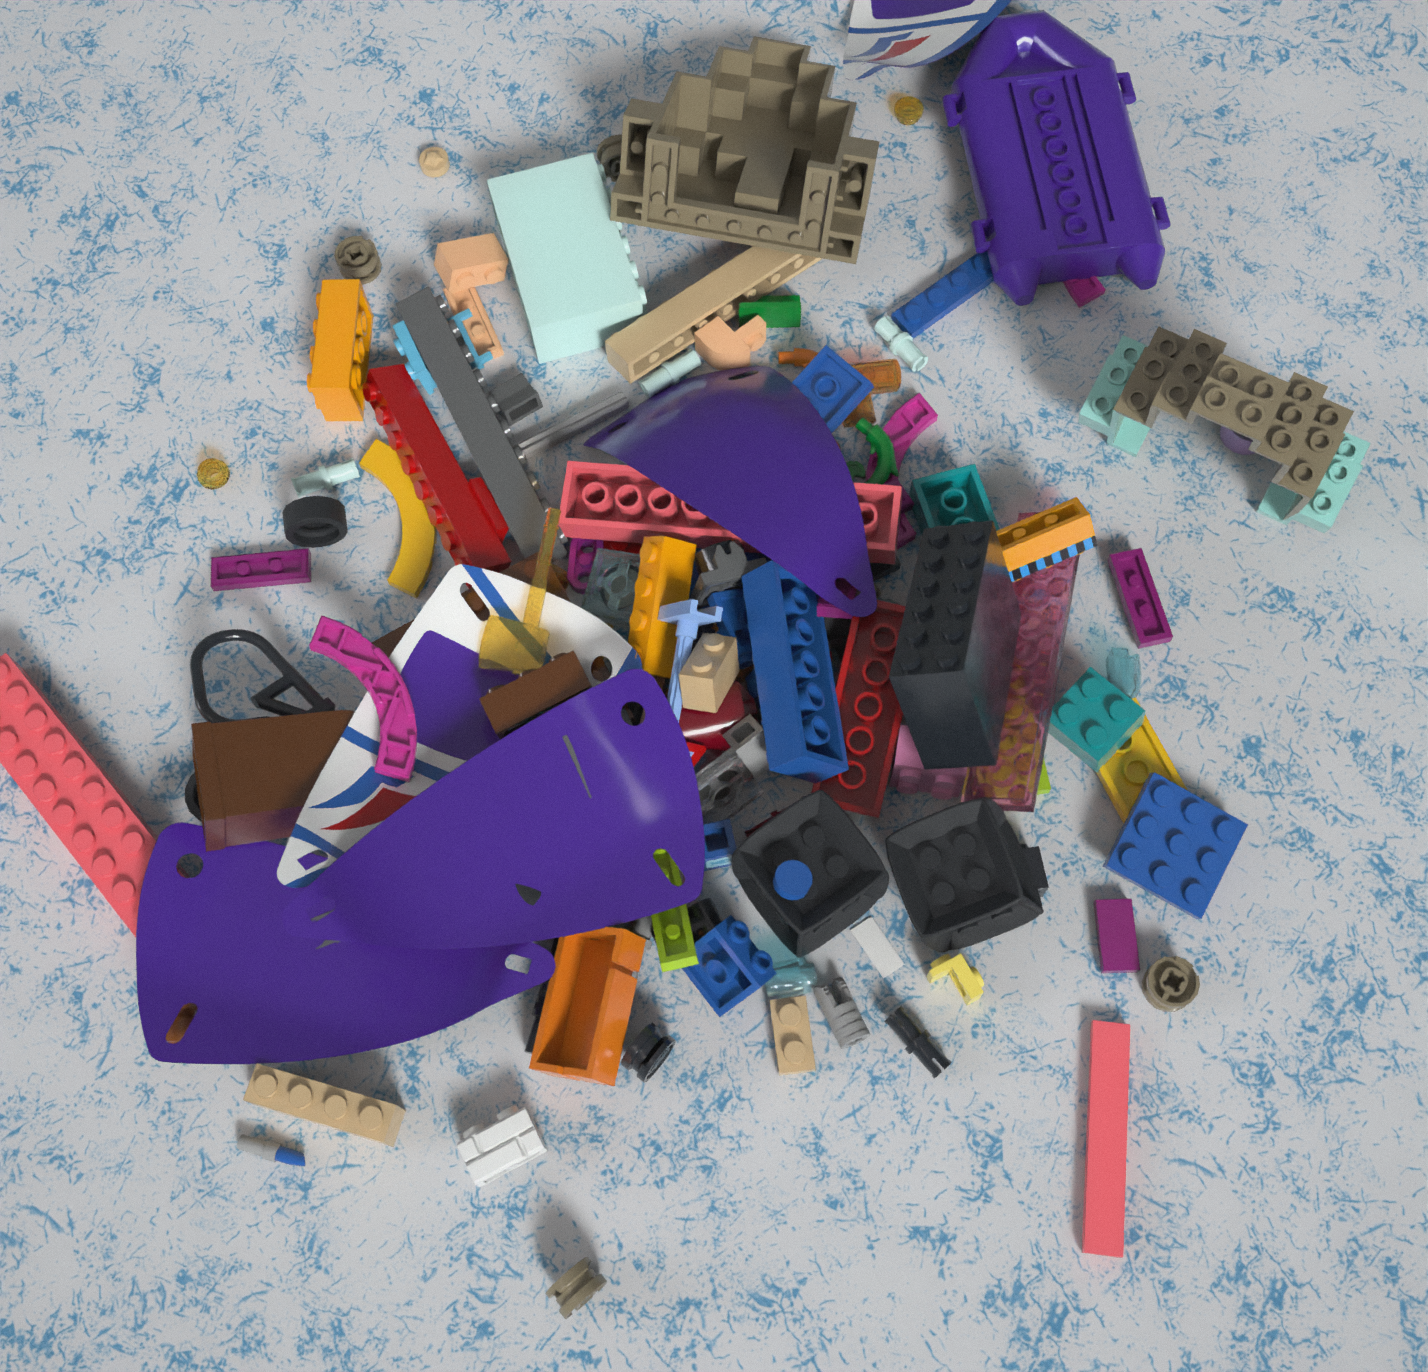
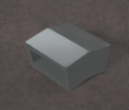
M522 373L488 392L489 395L492 393L501 409L498 413L507 421L509 426L543 407L538 392L530 385Z

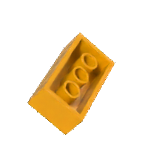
M360 279L322 280L321 292L316 294V306L319 312L318 319L313 321V333L316 339L315 346L310 347L312 373L307 374V388L310 393H313L316 408L321 410L326 421H363L365 398L362 386L368 374L374 315Z

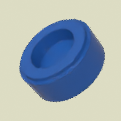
M785 861L778 866L774 874V889L781 897L787 900L801 899L808 893L812 885V873L800 861Z

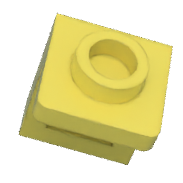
M961 953L953 958L949 954H945L930 964L932 969L929 970L926 976L929 983L948 974L966 1005L977 1001L984 993L981 988L984 986V982L980 973L974 966L969 968Z

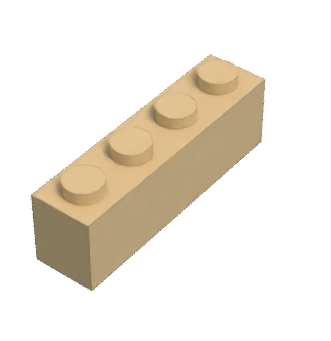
M258 1063L255 1066L243 1098L244 1101L258 1107L394 1147L406 1110L398 1105Z

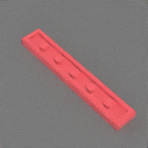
M1098 1020L1091 1022L1082 1253L1123 1258L1130 1024Z

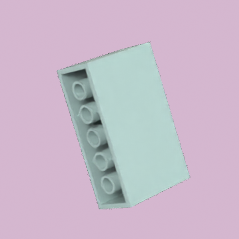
M593 153L487 179L495 218L506 255L509 259V265L539 364L605 347V340L610 338L612 334L621 331L635 322L637 318L648 313L645 306L647 299L643 285L639 286L637 282L639 276L635 261H630L629 258L631 253L627 237L622 236L620 231L622 230V223L610 221L612 192L610 187L606 188L605 184H603L607 182L602 164H596Z

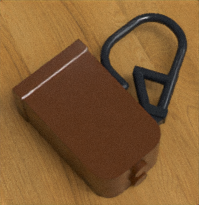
M243 629L215 632L198 643L190 659V673L195 704L201 716L207 721L191 724L192 757L206 852L225 849L228 846L290 837L310 792L355 713L352 710H335L336 705L328 697L323 699L295 667L263 636ZM230 641H243L259 648L279 669L283 676L253 695L250 699L256 708L279 716L229 719L217 714L210 707L207 700L202 666L206 653L212 647ZM293 686L312 708L304 710L274 698Z

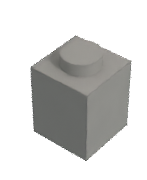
M749 714L722 736L745 767L757 779L764 772L769 771V764L766 759L767 750L764 730L752 715Z

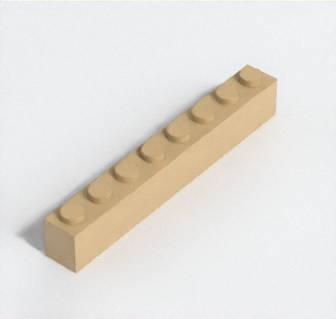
M752 246L743 253L734 256L732 260L723 266L712 270L707 276L693 285L687 286L676 296L662 302L651 312L640 316L629 326L612 334L610 338L605 340L607 360L631 384L695 342L694 332L717 316L724 322L739 314L740 302L757 301L822 258Z

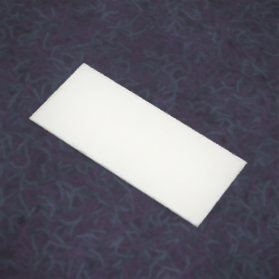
M872 916L850 930L883 979L905 965Z

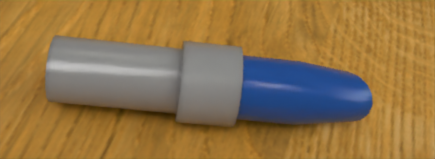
M244 1134L240 1136L237 1142V1149L262 1156V1159L272 1162L279 1161L295 1166H305L303 1153L284 1147L280 1143L270 1140L264 1141Z

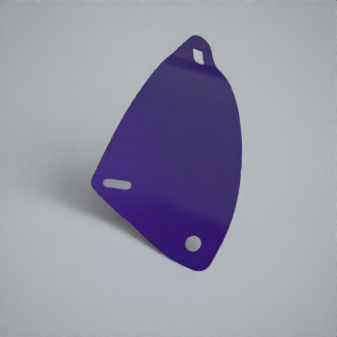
M627 670L558 705L481 751L418 794L334 861L285 907L281 916L283 929L294 937L356 942L387 947L415 949L478 948L527 943L584 933L650 916L694 901L702 891L705 864L704 825L700 795L685 737L660 686L654 677L644 670ZM634 701L643 706L646 715L640 725L632 726L623 720L621 709L627 702ZM565 735L568 736L573 746L591 798L562 738ZM664 849L669 853L685 876L683 885L675 886L669 881L653 858L655 850ZM515 884L528 886L540 891V898L533 906L529 905L522 899ZM324 898H332L335 901V909L313 923L306 910Z

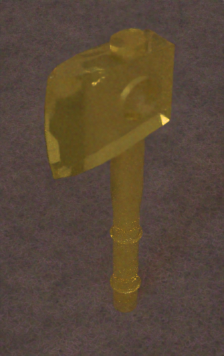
M548 508L523 622L494 615L489 616L481 640L479 668L512 671V674L519 676L528 669H538L543 666L550 633L546 629L540 628L539 625L546 596L549 568L552 565L551 559L557 530H559L561 510Z

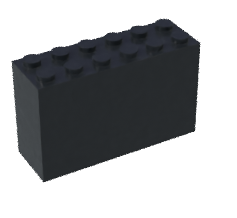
M993 520L973 521L967 524L935 526L933 528H926L923 531L889 679L925 770L996 766L1021 611Z

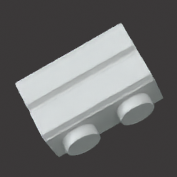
M517 1105L511 1106L497 1114L499 1121L486 1128L481 1123L463 1133L465 1139L458 1142L457 1147L476 1186L482 1187L548 1151L532 1115L526 1107L518 1109Z

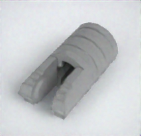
M839 977L833 979L831 985L839 1004L838 1006L828 986L819 984L813 986L814 994L840 1048L845 1049L860 1043L871 1034L844 979Z

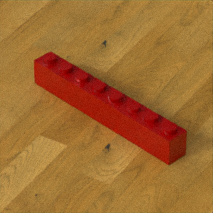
M404 363L369 369L366 381L362 386L363 396L367 402H370L375 411L377 423L384 428L391 449L396 451L401 461L403 472L411 479L416 497L422 500L427 510L429 521L437 528L441 536L443 548L449 551L455 566L465 564L497 573L509 568L512 561L415 383L407 372ZM466 583L468 589L472 588L471 584Z

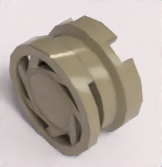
M621 134L604 139L596 150L597 158L600 164L603 165L606 178L610 177L613 182H616L620 175Z
M351 236L345 238L336 247L334 257L344 279H360L361 284L364 285L371 283L380 274L382 264L375 244L370 239L365 240L362 236Z
M1165 956L1155 961L1144 973L1141 982L1146 1000L1154 1008L1164 1012H1176L1190 1004L1198 995L1200 988L1199 976L1196 975L1192 968L1194 966L1186 959L1178 956Z
M589 1257L583 1258L570 1268L545 1293L548 1298L553 1296L557 1298L556 1301L560 1305L559 1312L564 1319L569 1318L574 1309L578 1311L607 1283L602 1274H596L592 1268L588 1270L592 1262Z

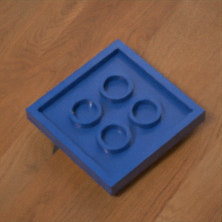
M1152 772L1149 773L1102 867L1191 917L1202 919L1248 824L1161 775Z

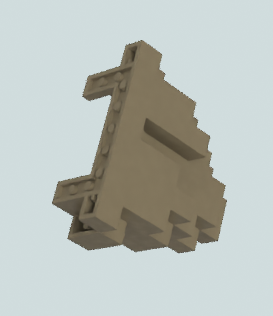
M756 36L753 37L748 51L719 46L707 76L676 71L663 103L631 98L623 114L620 175L611 193L610 221L856 264L880 141L851 137L857 102L830 98L836 66L810 62L811 46Z

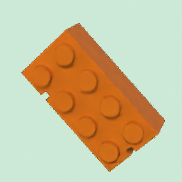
M605 927L559 937L554 957L556 963L555 972L549 979L529 1069L553 1077L615 1086L637 979L632 977L633 971L639 972L646 939L624 928Z

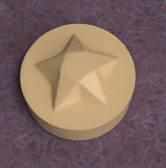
M427 148L419 156L421 170L428 177H440L450 168L448 155L442 148Z

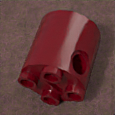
M734 680L717 713L683 708L682 704L679 725L686 742L703 745L706 747V750L717 749L722 752L732 750L722 735L749 714L758 722L754 698L737 680Z

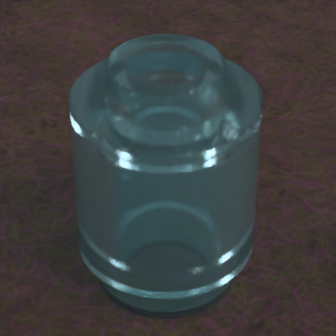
M805 957L773 962L772 967L777 974L765 983L767 997L776 996L777 999L812 993L811 985H817L814 963L807 964Z

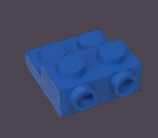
M743 588L711 593L707 599L710 607H723L721 621L716 622L719 628L717 634L736 637L739 669H745L754 665Z
M732 915L728 916L695 943L699 964L682 968L719 1017L761 988L777 974L772 967L773 961L771 956L755 946L749 938L750 931L747 925L741 921H736Z

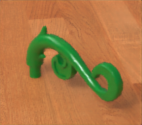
M861 418L855 428L866 436L865 440L871 444L870 454L873 455L875 452L877 454L875 471L864 483L883 485L888 480L890 473L896 477L899 476L893 443L888 434L878 424L874 426L865 418ZM858 461L846 462L853 482L855 478L863 480L866 478V471L861 463Z

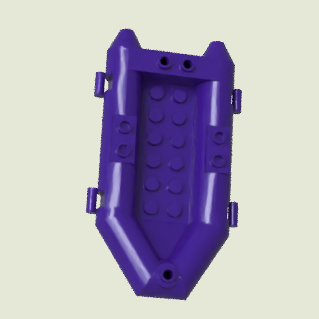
M1044 10L997 16L977 37L951 86V94L945 95L942 98L947 125L949 127L959 125L980 220H975L970 224L975 250L977 253L987 251L994 283L1018 306L1030 304L1034 300L1038 285L1064 282L1071 279H1087L1093 276L1103 277L1124 274L1140 290L1150 289L1157 284L1165 256V247L1160 230L1169 228L1171 223L1164 198H1151L1126 106V104L1129 105L1136 101L1130 74L1128 72L1117 73L1115 62L1111 57Z

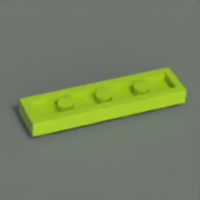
M655 850L653 858L673 885L681 886L682 880L677 864L666 850ZM684 904L651 915L662 972L699 964L687 905Z

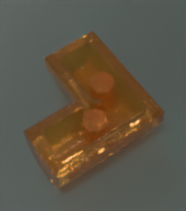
M895 358L849 363L872 382L874 388L843 421L844 428L855 427L861 418H865L874 425L876 415L871 395L897 392L901 386V368Z

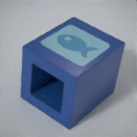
M730 819L703 824L705 839L704 871L731 866L732 854L737 848Z

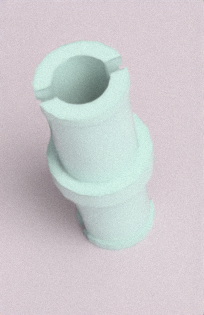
M884 316L876 323L874 330L890 345L889 350L894 355H899L913 372L921 370L927 364L928 357L913 343L912 336L908 332H903L889 316L887 318Z
M690 348L673 361L662 363L660 369L643 380L638 381L644 394L651 398L668 385L679 383V378L700 367L701 361L696 352Z
M350 458V460L326 468L324 465L319 466V470L291 478L297 496L300 498L324 488L327 491L331 490L333 485L359 478L360 476L353 458Z

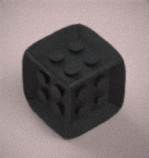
M823 790L812 792L784 809L747 837L732 854L733 873L739 880L748 899L779 940L797 958H801L818 949L863 916L878 899L885 895L889 884V874L875 849L839 804ZM788 860H797L804 863L812 873L813 880L808 893L798 900H787L781 897L773 886V877L778 866Z
M978 798L950 806L896 830L885 839L888 860L909 918L921 937L922 942L935 951L947 952L972 946L1018 928L1034 920L1044 912L1037 885L1018 838L1006 820L1002 808L990 798Z

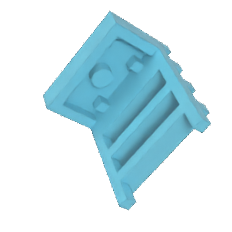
M468 308L447 320L453 319L464 342L475 361L470 363L472 368L477 367L480 370L484 368V363L494 358L490 351L480 356L478 355L462 322L473 316ZM404 320L392 325L397 335L393 342L402 357L406 355L409 360L404 365L413 381L419 379L429 395L433 394V389L437 388V385Z

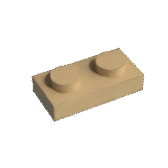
M806 996L769 1000L779 1076L816 1071Z

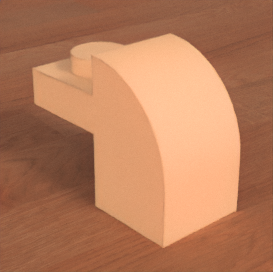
M757 315L734 332L717 316L694 332L695 351L709 365L718 370L749 367L750 352L760 349L766 341V322Z

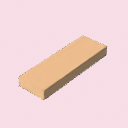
M471 287L451 292L444 288V296L453 316L468 308L470 309L473 316L462 322L478 355L480 356L490 351L494 359L503 356L502 346L476 288Z

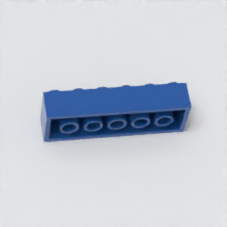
M771 560L742 576L743 598L746 604L747 626L750 633L753 653L752 661L755 667L757 694L759 696L762 716L761 724L764 730L767 750L766 759L770 771L816 784L849 770L824 617L817 616L819 595L786 569Z

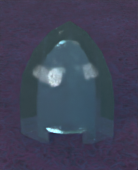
M1112 647L1105 660L1107 680L1130 699L1135 698L1140 692L1141 687L1139 654L1129 656L1128 649Z

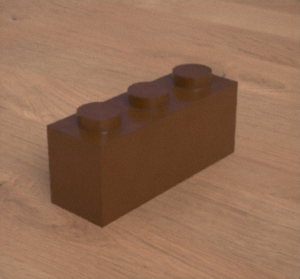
M573 650L569 653H559L553 656L549 663L538 669L532 668L522 672L518 679L506 685L501 684L492 687L479 700L499 739H502L542 714L592 688V685Z

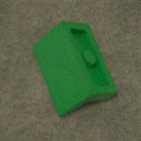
M800 295L762 296L755 302H740L739 328L757 315L766 322V328L800 327Z

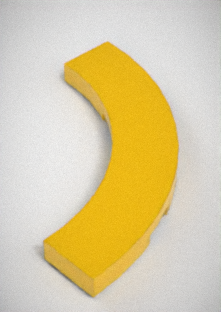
M375 439L359 462L361 469L377 478L391 492L398 505L402 521L401 549L394 569L387 581L390 586L417 599L432 568V559L437 542V529L430 523L422 500L416 497L414 485L409 476L403 472L401 461L396 451Z

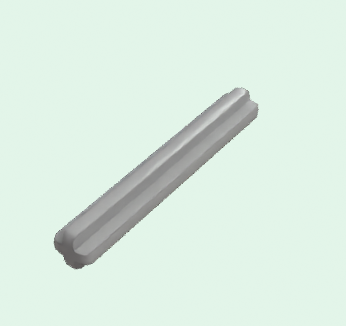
M618 392L515 444L513 447L519 445L528 460L628 409V399L623 392Z

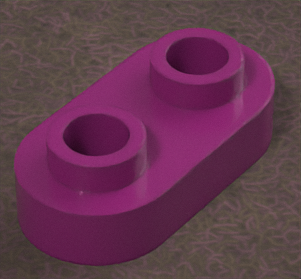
M572 538L567 577L571 589L578 594H591L601 584L604 558L603 540ZM585 548H593V551L590 553L583 552ZM583 577L591 578L587 583L580 582V579Z

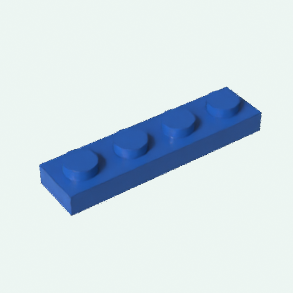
M987 251L976 253L891 314L892 321L903 332H908L914 339L991 284L994 280Z

